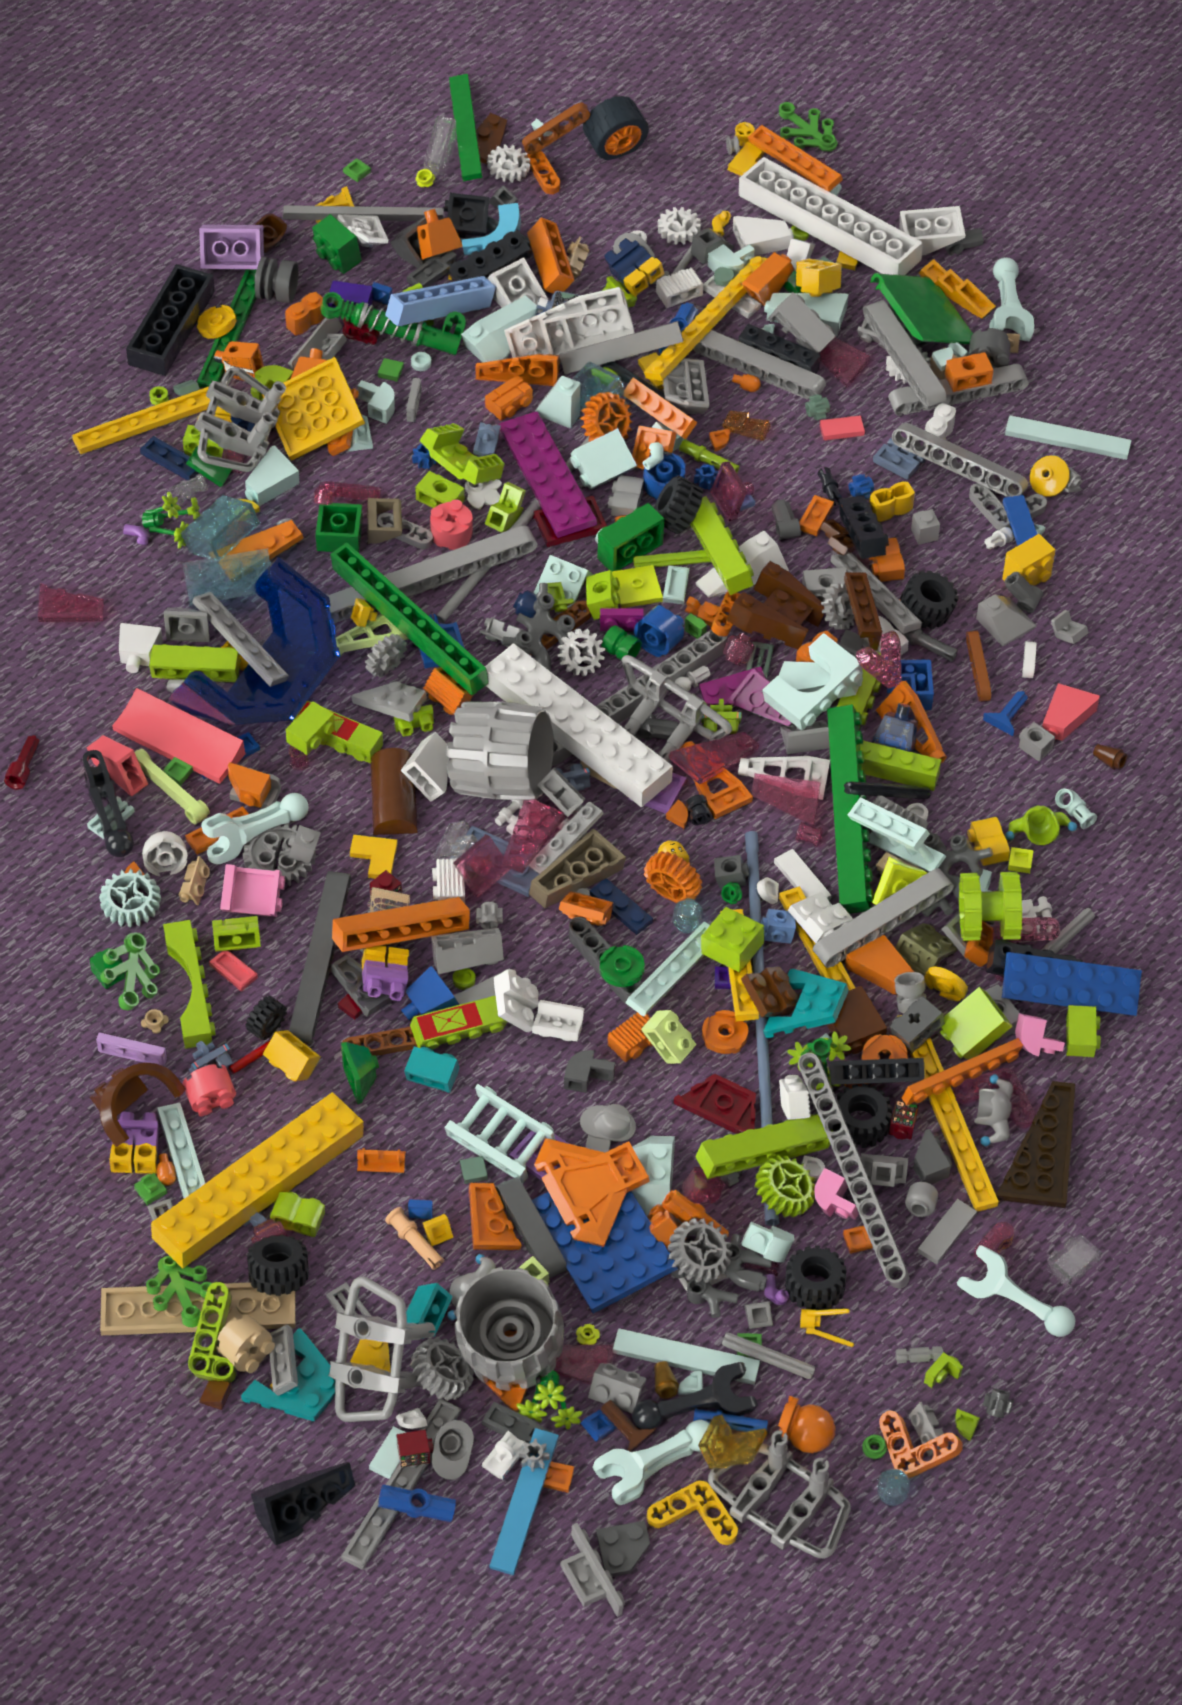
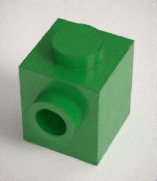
M109 948L97 952L89 959L91 971L105 989L125 979V974L123 973L117 976L110 984H106L101 980L100 975L106 968H113L123 963L120 957L112 965L104 962L103 955Z

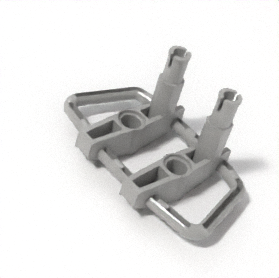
M238 367L228 369L220 383L212 381L206 397L210 399L206 413L201 412L194 426L201 432L197 450L199 458L207 464L244 472L252 471L266 454L269 445L267 441L268 436L280 415L278 404L286 390L285 384L276 381L270 390ZM236 375L265 397L260 401L248 393L228 385L233 376ZM217 406L235 418L255 423L254 428L249 432L235 423L215 417L214 414ZM208 438L223 449H229L252 458L246 464L210 456L206 453Z
M625 655L622 658V665L628 684L644 697L624 729L634 736L658 707L680 721L658 754L664 760L669 762L694 731L711 741H718L731 733V724L707 706L706 702L695 694L689 693L658 669L654 670L633 656ZM632 667L650 677L646 687L636 680ZM668 689L687 701L682 711L663 700ZM706 715L722 728L712 732L699 723L703 716Z
M361 1276L356 1278L350 1286L344 1313H336L335 1328L340 1330L337 1359L336 1361H330V1374L328 1375L336 1379L335 1411L338 1418L343 1422L386 1420L393 1412L398 1393H404L405 1389L423 1386L421 1383L416 1382L417 1377L412 1375V1372H401L404 1344H411L412 1340L432 1338L435 1335L433 1332L429 1333V1331H435V1326L430 1322L422 1324L407 1323L406 1305L401 1297L371 1279ZM361 1286L396 1306L397 1323L384 1320L378 1316L354 1314ZM349 1334L356 1336L358 1339L394 1343L391 1372L376 1368L373 1365L346 1362ZM345 1384L353 1388L388 1392L383 1410L346 1412Z
M775 1431L772 1434L771 1446L758 1441H751L711 1470L708 1476L709 1485L732 1505L730 1516L736 1518L741 1523L749 1519L772 1535L771 1543L782 1550L792 1545L816 1558H827L834 1553L849 1516L851 1505L846 1497L833 1486L834 1479L829 1478V1463L827 1460L824 1464V1458L815 1459L813 1462V1472L809 1471L793 1460V1453L791 1451L787 1453V1434L785 1433L782 1437L783 1431ZM753 1451L768 1455L766 1462L750 1477L749 1482L739 1497L735 1496L718 1481L720 1475ZM788 1468L808 1481L809 1486L791 1504L790 1509L780 1524L776 1526L755 1511L769 1498L770 1493ZM763 1486L765 1489L757 1490L754 1487ZM827 1495H829L838 1503L841 1509L826 1547L819 1548L798 1536L810 1525L812 1518L821 1507ZM800 1512L804 1513L806 1516L798 1517L795 1514Z

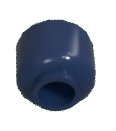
M528 590L524 593H519L513 606L517 616L519 613L529 618L535 616L536 611L533 605L536 601V594Z

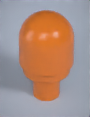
M734 374L732 382L740 384L742 390L756 392L761 386L759 378L750 374H744L743 377Z
M162 1153L158 1156L159 1164H157L156 1173L164 1186H170L176 1180V1171L173 1163L168 1159V1154Z

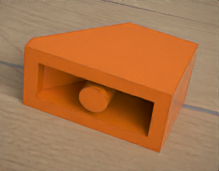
M229 762V780L240 802L248 806L261 808L271 790L270 775Z

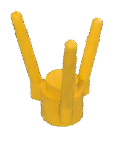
M802 1309L800 1327L806 1328V1334H814L849 1347H854L853 1342L815 1329V1327H820L821 1316L848 1314L850 1312L849 1309Z

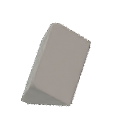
M770 1301L744 1304L749 1329L773 1326Z

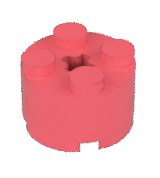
M452 500L451 502L442 503L431 510L430 527L433 542L441 548L443 546L450 550L464 547L470 542L473 534V517L469 508L463 505L461 501Z
M216 1064L204 1066L192 1072L191 1079L187 1081L185 1078L183 1080V1086L186 1088L185 1092L192 1110L198 1112L201 1117L210 1114L213 1108L221 1106L222 1109H225L234 1104L233 1099L236 1096V1090L224 1065H221L222 1068H217Z

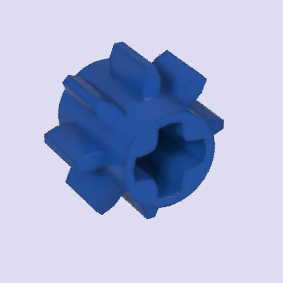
M420 444L417 449L413 448L412 461L413 463H418V468L430 469L433 464H437V461L430 457L429 450L423 444Z
M703 464L700 469H695L694 483H699L701 488L710 490L713 486H718L720 472L715 471L714 466Z
M865 474L853 476V482L848 485L852 497L864 495L865 499L870 498V492L874 491L872 479L869 476L865 477Z

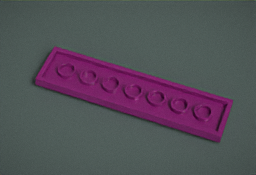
M536 411L499 423L501 425L500 431L557 538L597 525L596 517L538 412Z

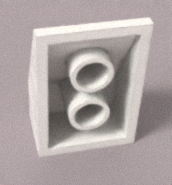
M960 206L900 211L899 229L923 242L922 256L965 238Z
M524 258L492 273L487 278L496 286L493 298L501 308L523 296H527L536 305L540 296L547 298Z

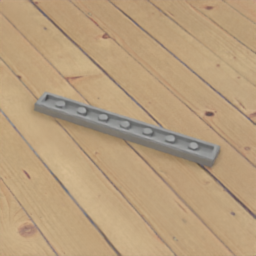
M285 205L282 218L283 220H323L331 214L338 220V214L375 215L378 216L380 221H419L425 217L424 212L436 209L439 220L443 218L444 214L443 208Z
M443 1399L438 1400L426 1419L427 1426L420 1429H426L427 1439L432 1438L433 1447L437 1432L446 1422L457 1420L461 1413V1408ZM399 1463L386 1485L413 1490L429 1463L401 1467ZM379 1496L341 1556L342 1560L362 1570L366 1567L400 1512L378 1507Z

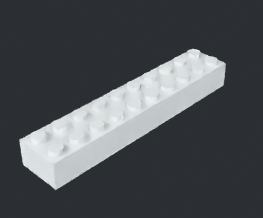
M765 157L739 178L740 197L882 274L905 275L922 259L923 242Z
M514 643L485 666L488 676L486 687L506 702L545 708L551 718L554 740L640 807H643L672 782L673 766Z

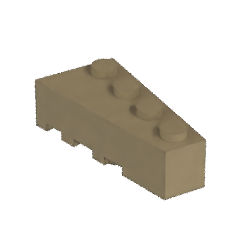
M593 828L531 881L529 895L542 907L547 908L561 901L570 891L576 892L580 888H588L623 870L626 856Z

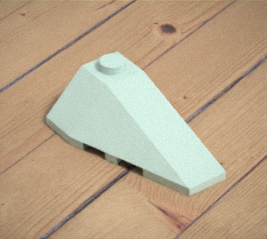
M523 296L478 320L461 334L465 347L482 362L507 359L510 355V348L505 330L534 317L539 310L536 308L537 305L527 296Z

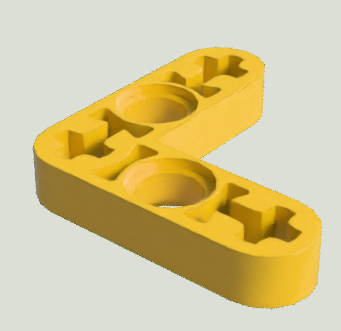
M696 1481L652 1504L647 1510L648 1524L654 1528L665 1527L697 1510L719 1543L730 1545L737 1539L738 1528L712 1487L705 1481ZM697 1489L701 1492L705 1491L707 1503L704 1504V1499L701 1495L696 1496ZM676 1500H682L686 1503V1507L682 1510H677L672 1504ZM711 1508H716L721 1514L717 1518H711L706 1512ZM654 1512L662 1514V1519L659 1520L657 1517L653 1519ZM722 1521L723 1526L727 1531L732 1530L731 1536L728 1537L726 1534L721 1535L722 1527L720 1523Z

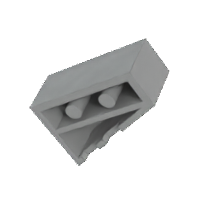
M794 292L768 317L770 321L776 320L784 326L782 331L786 334L790 331L797 338L796 342L799 345L817 353H820L836 336L833 329L819 319L818 313L813 309L810 310L805 304V300Z
M499 928L431 936L433 960L438 974L483 964H497L498 961L504 960L502 936Z

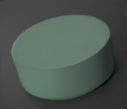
M720 267L714 272V282L719 286H727L734 278V272L730 268Z

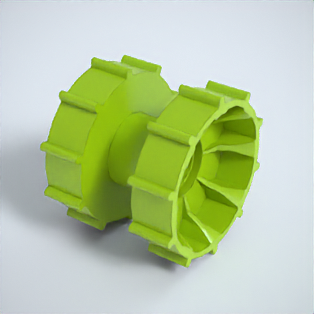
M1000 872L999 891L981 892L979 875L977 873H960L959 917L963 941L981 940L982 921H999L1003 940L1021 939L1022 889L1020 875L1017 872Z

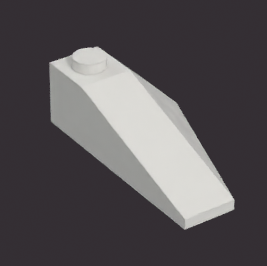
M338 214V221L356 235L357 242L361 246L372 247L373 245L388 243V238L378 216Z
M765 531L748 539L739 547L740 551L738 552L742 551L747 561L746 565L750 564L754 572V576L751 577L754 585L761 570L769 561L789 571L777 543ZM715 568L696 582V585L708 598L728 592Z

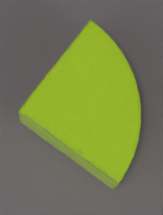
M957 1409L955 1415L957 1430L964 1438L971 1441L980 1417Z

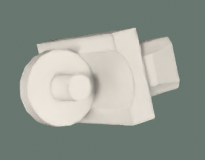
M507 1431L482 1463V1467L503 1480L520 1458L518 1452L525 1450V1441L518 1439L511 1432Z

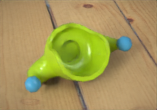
M1037 805L1027 810L1023 817L1009 823L1005 838L1011 841L1014 839L1016 832H1024L1032 843L1046 845L1057 838L1060 825L1067 826L1070 831H1075L1077 824L1072 822L1063 812H1053L1046 806Z

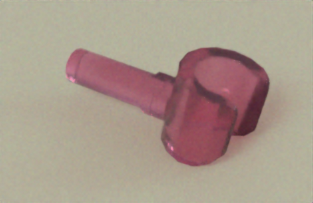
M772 1261L771 1268H779L778 1263ZM745 1263V1268L760 1269L766 1271L767 1274H773L775 1277L778 1276V1272L774 1269Z

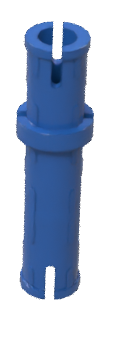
M695 1408L693 1421H707L712 1427H715V1430L725 1428L762 1434L766 1436L768 1420L724 1414L721 1410L712 1412Z

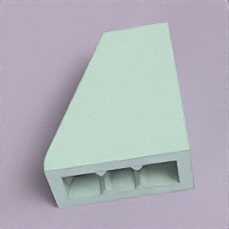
M561 376L541 401L535 412L537 411L540 417L571 429L580 416L581 383Z
M275 445L268 450L245 481V495L247 499L261 506L300 483L299 470Z

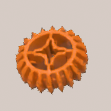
M602 392L590 397V401L585 403L586 408L581 410L584 416L580 418L584 421L581 427L586 429L584 435L589 436V442L615 429H619L623 439L629 438L627 432L632 431L629 424L633 423L629 416L633 413L628 412L630 405H624L625 399L611 392Z
M660 851L655 853L646 863L644 868V876L647 878L646 882L651 884L650 888L654 889L657 894L676 904L680 902L682 905L691 903L699 895L702 889L700 875L695 872V868L690 866V862L684 861L683 857L679 858L675 853L672 855L668 851L665 853Z

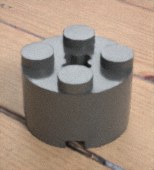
M988 328V331L984 332L978 330L970 338L969 355L985 352L993 369L1008 366L1011 342L1008 339V335L999 329Z

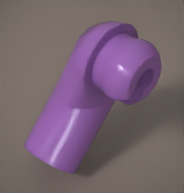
M125 524L123 530L125 535L137 536L138 544H148L150 534L143 527Z
M773 1274L764 1275L767 1276L766 1288L764 1290L765 1297L776 1305H784L789 1299V1293L786 1290L783 1291V1289L778 1290L776 1288L775 1276Z

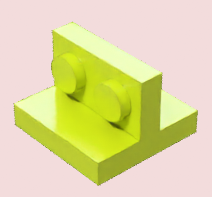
M889 857L872 903L877 905L924 876L927 872L908 866L896 858Z

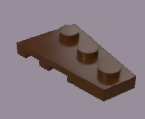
M490 113L477 128L480 162L488 165L487 160L491 150L496 151L497 146H501L507 127V119Z

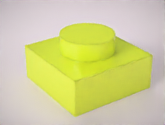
M1011 847L1008 870L1030 874L1033 850Z

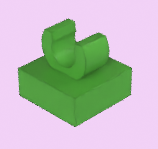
M155 1173L147 1174L141 1178V1181L134 1184L135 1190L146 1205L167 1194V1189Z

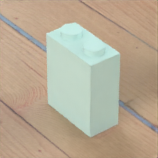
M615 429L574 449L571 453L572 457H570L574 468H578L581 473L580 480L583 486L588 487L589 490L599 487L619 477V475L633 470L637 466L619 429Z

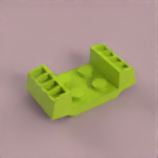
M452 423L445 426L428 428L421 437L420 442L429 450L430 457L459 480L465 479L476 485L477 483L501 479L505 463L496 454L482 457L474 456L464 445L459 444L465 430L461 426Z

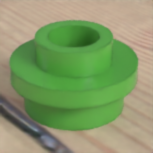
M871 1435L863 1441L862 1450L867 1457L879 1459L886 1454L887 1445L881 1436ZM872 1445H876L879 1447V1449L872 1450L870 1447Z

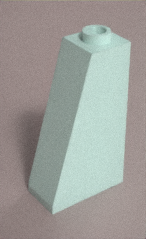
M791 293L772 294L770 301H766L764 312L767 313V321H770L768 317ZM795 293L805 300V304L810 310L813 309L818 313L819 319L824 324H828L837 336L847 309L848 294L822 293L820 297H811L809 293Z
M784 661L779 677L797 691L810 693L823 688L828 683L830 674L815 662ZM862 677L857 683H853L842 697L856 695L859 686L862 685Z

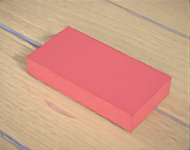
M861 416L820 420V428L824 440L864 436L865 434Z
M229 950L221 951L209 961V965L241 992L258 978L256 972Z

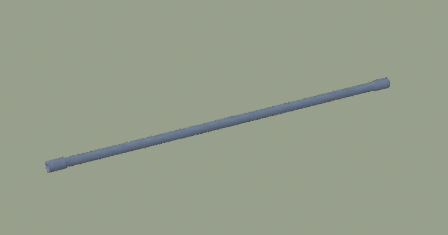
M749 831L745 833V849L749 868L750 919L761 923V899L757 891V883L760 881L758 833ZM763 945L752 957L753 973H761L764 970ZM759 1014V1019L756 1020L761 1128L768 1124H773L769 1046L768 1038L765 1037L763 1032L767 1023V1017L761 1018ZM765 1203V1224L778 1225L779 1214L776 1215L774 1209L768 1210V1205Z

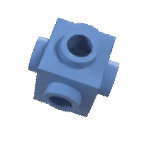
M768 909L766 918L762 917L761 924L764 925V941L791 944L796 930L795 919L788 911Z

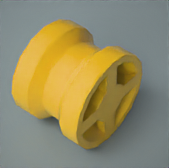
M742 122L736 125L735 136L738 137L739 146H744L749 141L748 136L754 132L752 124Z

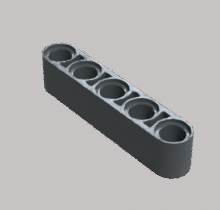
M575 917L569 922V940L601 976L599 971L600 958L610 948V945L588 920L583 917ZM638 981L628 987H616L609 983L607 984L626 1004L631 992H634L642 982Z
M515 1177L496 1185L495 1188L500 1199H502L504 1209L509 1218L512 1217L511 1222L519 1236L523 1237L521 1240L526 1249L547 1270L549 1279L566 1272L567 1265L565 1259L520 1179Z

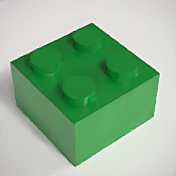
M331 214L312 227L313 240L316 243L318 256L321 259L328 260L334 270H339L345 274L362 261L356 235Z
M320 502L316 527V550L334 552L347 542L359 553L363 523L362 505Z

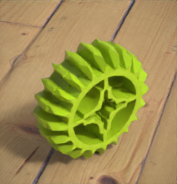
M778 1155L768 1159L761 1165L755 1177L754 1187L759 1189L756 1195L762 1196L761 1203H766L768 1210L774 1209L776 1215L782 1213L784 1218L789 1215L794 1218L798 1214H804L813 1205L815 1200V1184H813L815 1178L809 1176L810 1170L803 1168L804 1163L798 1164L796 1158L790 1161L787 1155L783 1158Z

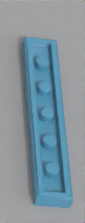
M537 1428L534 1429L530 1443L534 1439H537V1443L540 1445L546 1443L547 1449L543 1453H549L550 1459L544 1460V1469L538 1467L535 1468L534 1472L531 1471V1467L528 1465L522 1467L490 1563V1569L511 1575L515 1574L559 1439L558 1434ZM533 1453L530 1454V1457H531V1456H535L536 1458L539 1457L538 1454H537V1455H534Z

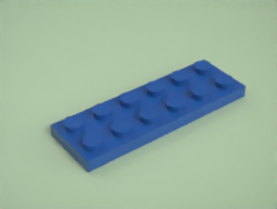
M1008 952L1006 953L1001 998L1068 1007V1005L1096 1007V1011L1137 1016L1142 970Z

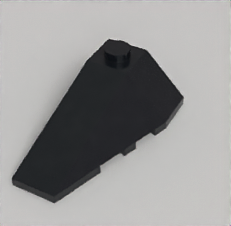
M345 1462L273 1484L252 1493L251 1497L259 1522L273 1544L277 1546L299 1536L304 1531L302 1527L311 1519L316 1521L321 1517L319 1512L328 1504L334 1505L356 1485L350 1463Z

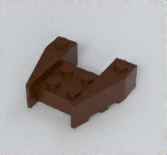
M769 561L761 570L753 590L768 599L762 603L753 596L742 592L734 601L726 621L745 632L752 634L755 631L764 634L763 638L771 640L773 637L782 640L784 645L798 650L809 631L804 627L805 624L810 622L818 627L824 616L822 610L825 608L821 605V601L789 571Z

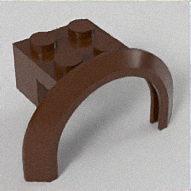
M138 1063L125 1069L123 1067L119 1068L111 1075L112 1079L109 1082H102L95 1087V1093L90 1096V1099L100 1111L102 1127L115 1147L129 1139L119 1124L117 1116L148 1091V1088L139 1076L148 1075L159 1079L175 1098L180 1097L184 1093L186 1088L171 1070L155 1063Z

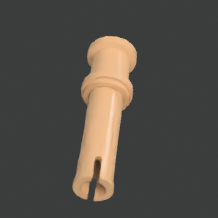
M398 1207L391 1211L386 1217V1223L392 1225L398 1231V1236L401 1239H406L432 1270L441 1266L444 1258L419 1233L417 1224L407 1218L403 1208Z

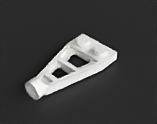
M811 756L741 758L738 775L756 778L802 797L823 800L830 760ZM764 767H781L780 776L775 777L764 773ZM789 768H803L805 770L804 781L797 783L789 780L785 776L786 770Z

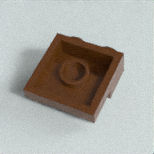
M781 967L765 968L761 973L746 974L741 978L761 1018L784 1016L794 1012L800 997L789 984V977Z

